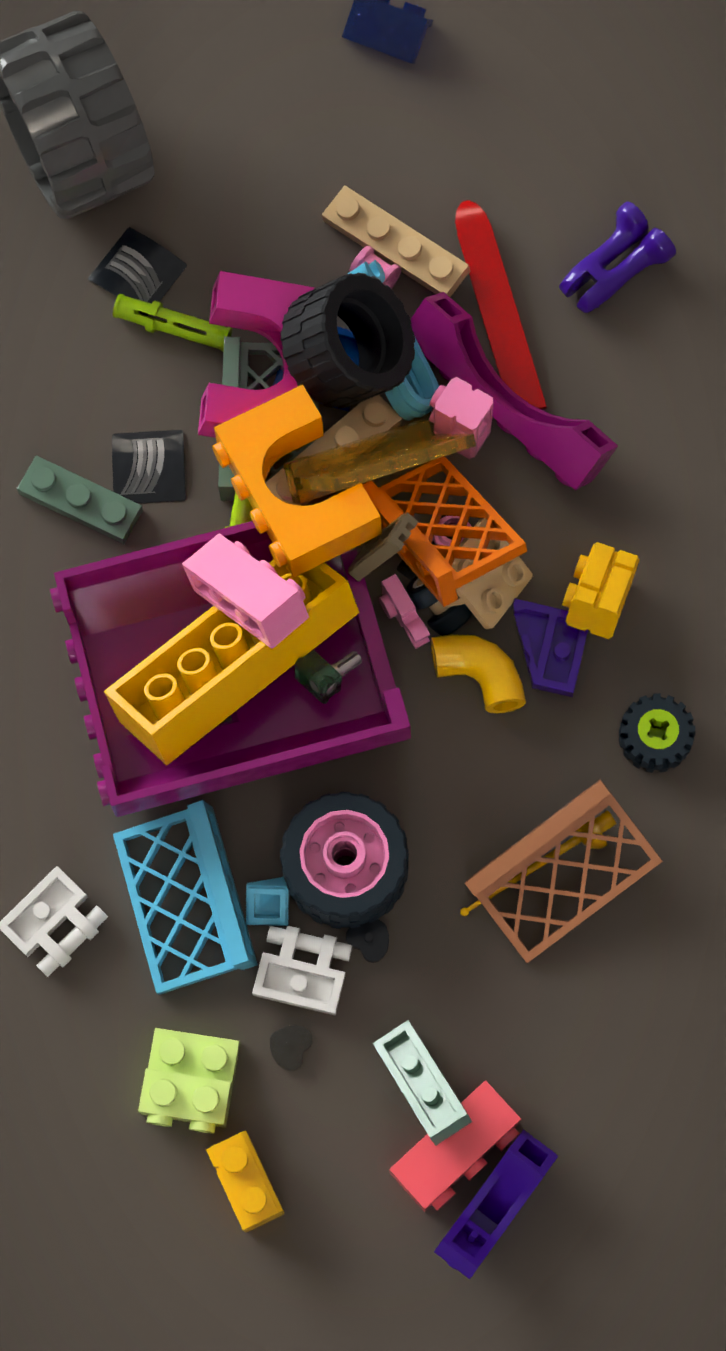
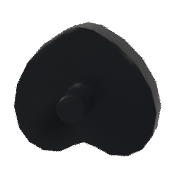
M376 920L372 923L361 924L360 927H349L346 932V941L349 945H353L352 948L360 950L367 962L376 963L383 959L388 951L389 933L384 922Z

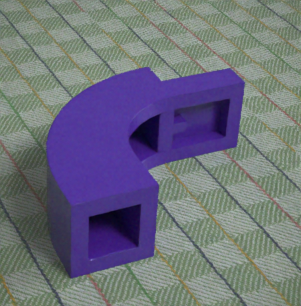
M523 1129L475 1197L439 1243L434 1253L444 1259L450 1267L471 1279L556 1161L558 1155Z

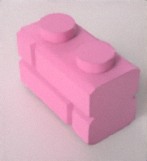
M458 377L451 378L447 386L441 384L430 401V406L434 408L429 418V421L434 423V439L449 448L455 446L454 451L468 459L475 458L491 433L493 397L479 389L473 391L472 385Z

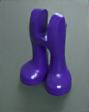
M627 201L616 212V230L611 237L575 265L560 283L559 288L566 297H570L592 279L595 284L577 303L579 310L585 314L599 308L628 280L652 264L668 262L676 255V248L671 239L662 230L653 228L648 232L649 225L643 212L635 204ZM642 239L640 245L620 264L611 270H605L619 255Z

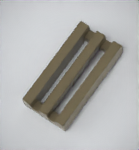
M408 512L406 514L403 513L385 527L381 535L363 544L349 566L348 573L359 582L402 549L404 546L403 542L411 535L410 531L415 528L418 521Z

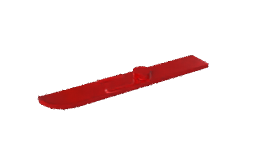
M470 200L463 201L456 210L455 225L464 260L470 267V280L500 378L514 393L526 402L541 410L547 408L492 226L486 213L477 203Z

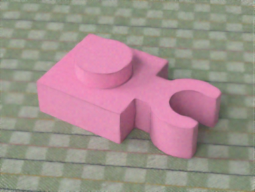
M394 574L381 581L382 596L379 597V602L389 619L396 617L400 626L404 627L415 649L430 642L428 638L430 633L418 616L416 607L398 576Z

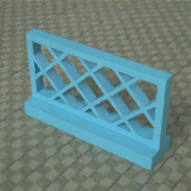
M204 800L187 805L188 809L113 834L155 991L159 995L237 969L245 970L258 965L214 809ZM186 821L190 836L181 851L164 842V839L171 826ZM160 830L157 837H154L149 834ZM144 836L154 841L143 863H140L130 857L126 841ZM161 846L179 855L168 877L149 868ZM192 847L194 848L196 858L189 855ZM186 859L198 864L201 873L193 890L175 881ZM133 864L140 868L136 875ZM147 872L165 881L154 903L142 898L139 886ZM172 885L190 894L179 917L161 908ZM203 887H205L207 898L200 895ZM197 898L209 904L212 916L204 930L185 921ZM143 904L151 907L147 915ZM157 912L176 921L165 943L153 938L150 925ZM183 925L202 934L190 957L172 948ZM215 926L219 938L211 934ZM208 938L221 945L226 962L207 967L197 961ZM154 944L162 947L158 956ZM168 952H171L186 960L187 963L178 978L165 982L161 965ZM194 965L203 969L190 973Z

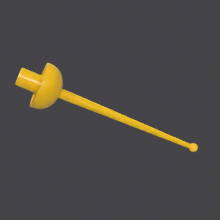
M608 810L594 819L593 834L603 835L602 833L617 824ZM589 821L576 831L588 833ZM573 836L561 844L559 856L581 842L586 846L587 838ZM592 839L591 849H602L608 845L607 841ZM555 849L543 857L554 858ZM534 862L527 867L526 876L547 863ZM522 872L508 882L516 883L520 881ZM500 887L489 898L491 899L508 887ZM477 900L467 908L463 907L460 910L461 915L467 916L471 910L481 905V902Z

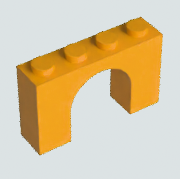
M303 384L214 427L217 443L212 445V449L222 468L229 465L234 474L231 482L236 494L241 501L249 500L254 509L249 513L256 529L260 534L267 532L272 541L269 549L279 568L286 565L292 578L382 534L381 516L361 483L325 501L308 506L286 503L273 495L266 486L265 482L268 472L277 460L324 436L322 416Z

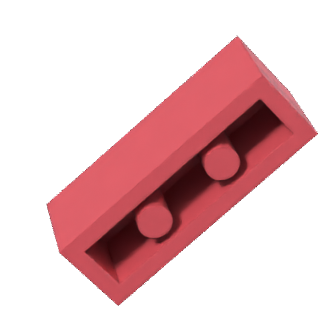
M486 1080L461 1102L472 1120L470 1124L436 1146L427 1134L389 1169V1173L424 1212L431 1205L436 1211L442 1208L456 1194L451 1187L463 1175L470 1181L488 1164L483 1157L494 1146H497L502 1151L520 1134L515 1127L520 1123L521 1118Z

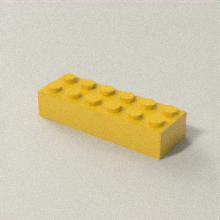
M273 559L269 564L275 569L277 574L285 581L288 579L294 580L303 590L306 596L303 602L309 618L271 649L215 606L211 607L104 691L119 722L166 766L169 765L359 614L348 580L325 562L292 578L286 565L279 568Z

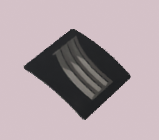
M129 227L92 272L88 280L116 297L121 293L152 304L154 300L160 302L185 270L187 264L152 239ZM139 311L140 314L149 316L148 313Z
M183 430L113 434V492L136 503L184 501L186 499Z

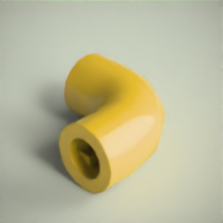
M451 634L431 637L432 658L437 678L466 675L475 679L480 684L485 709L489 713L511 712L520 709L526 704L523 684L514 662L497 644L476 635Z

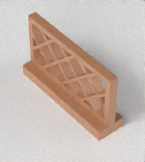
M600 779L467 879L465 885L478 898L525 962L529 963L663 861ZM608 806L613 809L620 819L618 837L593 834L595 816ZM589 821L588 833L576 831ZM624 825L635 839L623 838ZM568 836L587 838L584 862L559 859L561 841ZM592 839L617 842L614 867L589 863ZM622 843L640 845L650 860L637 870L620 868L619 860ZM556 846L554 858L542 857ZM535 861L553 863L550 888L525 884L527 867ZM558 864L583 868L580 892L555 889ZM588 869L613 872L611 889L603 895L585 893ZM522 872L520 883L508 882ZM618 873L630 874L616 885ZM500 887L520 889L517 912L499 911L489 896ZM524 890L549 893L546 917L521 914ZM554 894L579 897L577 915L569 921L551 918ZM584 898L595 900L582 910ZM504 917L515 919L514 930ZM520 920L545 923L543 940L530 950L527 949L518 937ZM550 924L562 925L548 936Z

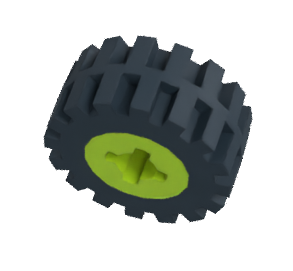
M654 693L649 698L645 695L640 697L636 703L633 702L625 712L619 728L620 748H623V755L626 759H631L633 766L638 769L642 766L646 768V772L653 773L654 770H659L660 773L667 772L669 768L673 767L674 769L680 765L681 761L690 752L695 736V725L692 723L694 718L691 712H686V706L682 702L678 704L674 701L675 697L668 695L667 698H663L661 693ZM652 724H653L654 726L660 727L661 729L653 728Z

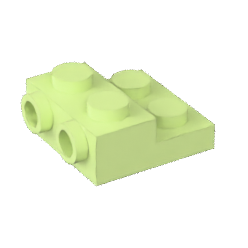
M155 1028L148 1068L145 1069L138 1109L141 1115L147 1116L146 1123L172 1127L173 1120L190 1122L189 1130L210 1134L215 1133L216 1127L226 1128L240 1041Z

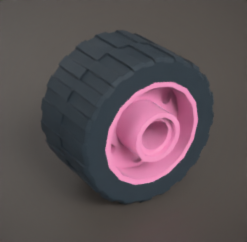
M340 792L331 795L328 793L320 796L321 798L313 802L310 801L303 806V809L298 814L294 815L290 821V826L285 830L282 838L283 846L280 849V860L284 880L292 900L294 899L298 908L304 914L312 917L313 921L321 925L322 923L329 925L331 928L360 927L364 923H372L379 920L381 916L385 913L388 914L394 908V904L398 899L400 900L404 892V884L408 879L409 849H407V838L404 830L399 825V820L380 801H375L369 798L368 795L361 793ZM342 856H350L355 859L353 863L345 866L336 863V860Z

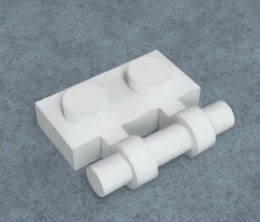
M56 866L0 921V930L27 957L41 946L48 954L36 966L49 977L59 966L63 968L72 959L70 955L86 939L91 941L99 933L97 928L108 916L97 905L86 916H83L77 908L88 896ZM68 919L75 927L57 944L50 935Z
M270 926L267 942L281 945L282 947L279 956L262 953L252 992L253 996L336 1016L346 973L331 969L330 966L333 958L349 962L353 945L337 942V937L326 934L323 938L300 933V928L287 926L286 929ZM296 949L319 954L317 964L293 960Z

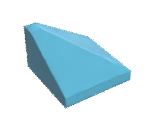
M284 877L246 884V925L288 926L290 894Z

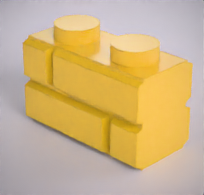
M599 542L593 544L589 556L581 554L573 575L574 578L579 579L578 585L569 583L562 606L569 608L565 620L567 625L582 631L588 629L591 634L606 639L612 638L640 561L638 556L622 550L617 552L614 547Z
M246 1130L206 1149L245 1233L285 1214Z

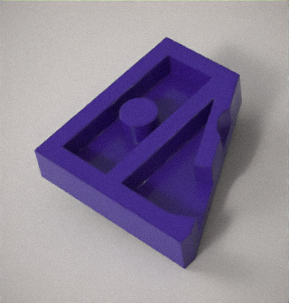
M514 598L512 610L532 688L573 697L588 629L582 631L568 626L565 622L568 614L567 610Z

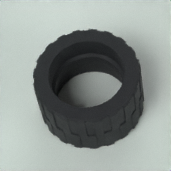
M350 273L299 296L298 300L293 301L288 307V312L284 315L282 321L281 341L283 357L297 385L303 384L309 396L315 402H320L330 408H346L392 390L404 381L406 375H409L415 356V336L411 327L412 323L400 298H397L394 291L388 285H384L381 280L374 276L370 277L364 273ZM337 316L346 323L356 340L359 351V366L350 359L341 344L337 330Z

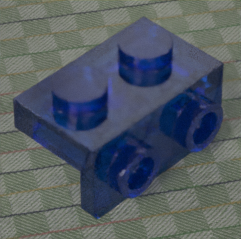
M354 0L342 37L415 64L427 27H432L434 20L425 17L427 9L409 2H405L403 8L390 4V0Z

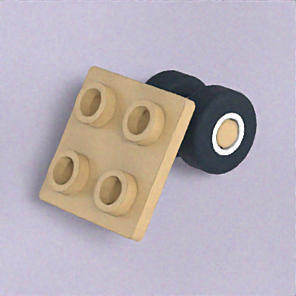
M480 518L474 527H486L488 520ZM464 538L459 547L478 548L481 539ZM490 540L487 549L500 550L508 546L509 543L507 541ZM518 556L456 589L458 600L445 607L442 606L417 576L410 581L405 590L417 610L428 607L431 609L434 615L427 621V624L436 633L444 636L462 627L472 614L485 629L494 628L512 605L514 598L518 597L532 579L533 574ZM455 558L452 567L458 572L472 565L474 560Z

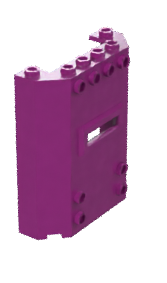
M253 521L54 573L57 587L50 589L51 598L56 613L63 611L69 624L72 639L65 640L71 664L78 663L81 672L80 677L74 678L80 702L88 701L91 713L84 716V722L89 739L97 738L100 753L93 754L99 779L104 778V780L97 782L103 807L111 805L115 816L120 817L411 739L410 722L400 688H396L365 578L358 582L348 573L349 566L358 554L356 547L325 563L348 580L359 614L231 715V721L220 723L167 766L119 722L104 691L213 607L211 603L193 590L182 565L183 562L220 533L232 543L236 541L242 543L251 556L259 562L265 560L269 563L274 559L269 549V545L272 544L267 532L260 534ZM353 651L361 656L362 663L337 681L336 688L327 695L326 693L325 695V690L318 694L312 689L310 680L319 673L336 664Z

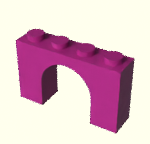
M224 271L219 272L212 289L209 324L249 330L264 336L272 342L280 353L284 374L280 382L260 390L208 383L201 397L198 435L216 438L214 427L298 387L296 380L288 370L287 362L282 353V321L291 303L298 300L299 296L313 290L314 287Z

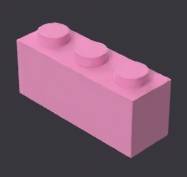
M219 533L182 563L191 586L197 594L271 649L309 618L303 602L306 596L301 587L292 579L285 581L267 561L261 560L259 562L253 558L247 548L239 541L232 543Z

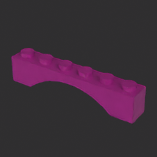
M445 292L424 298L411 318V327L425 358L429 359L439 368L441 376L449 382L451 378L458 377L472 385L473 391L479 389L493 397L492 417L497 420V425L504 432L514 435L521 441L532 457L543 461L549 466L561 483L572 487L574 490L591 483L618 448V445L590 420L568 419L549 414L532 406L514 393L497 375L486 358L477 337L472 316Z

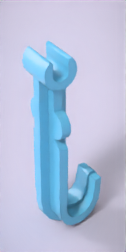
M376 260L370 264L364 262L350 272L352 274L364 273L370 277L374 276L381 280L382 283L385 280L383 268ZM416 338L414 343L415 356L409 375L405 376L404 381L399 386L385 392L393 409L400 417L407 421L415 417L421 418L432 411L433 407L430 406V401L439 387L437 379Z

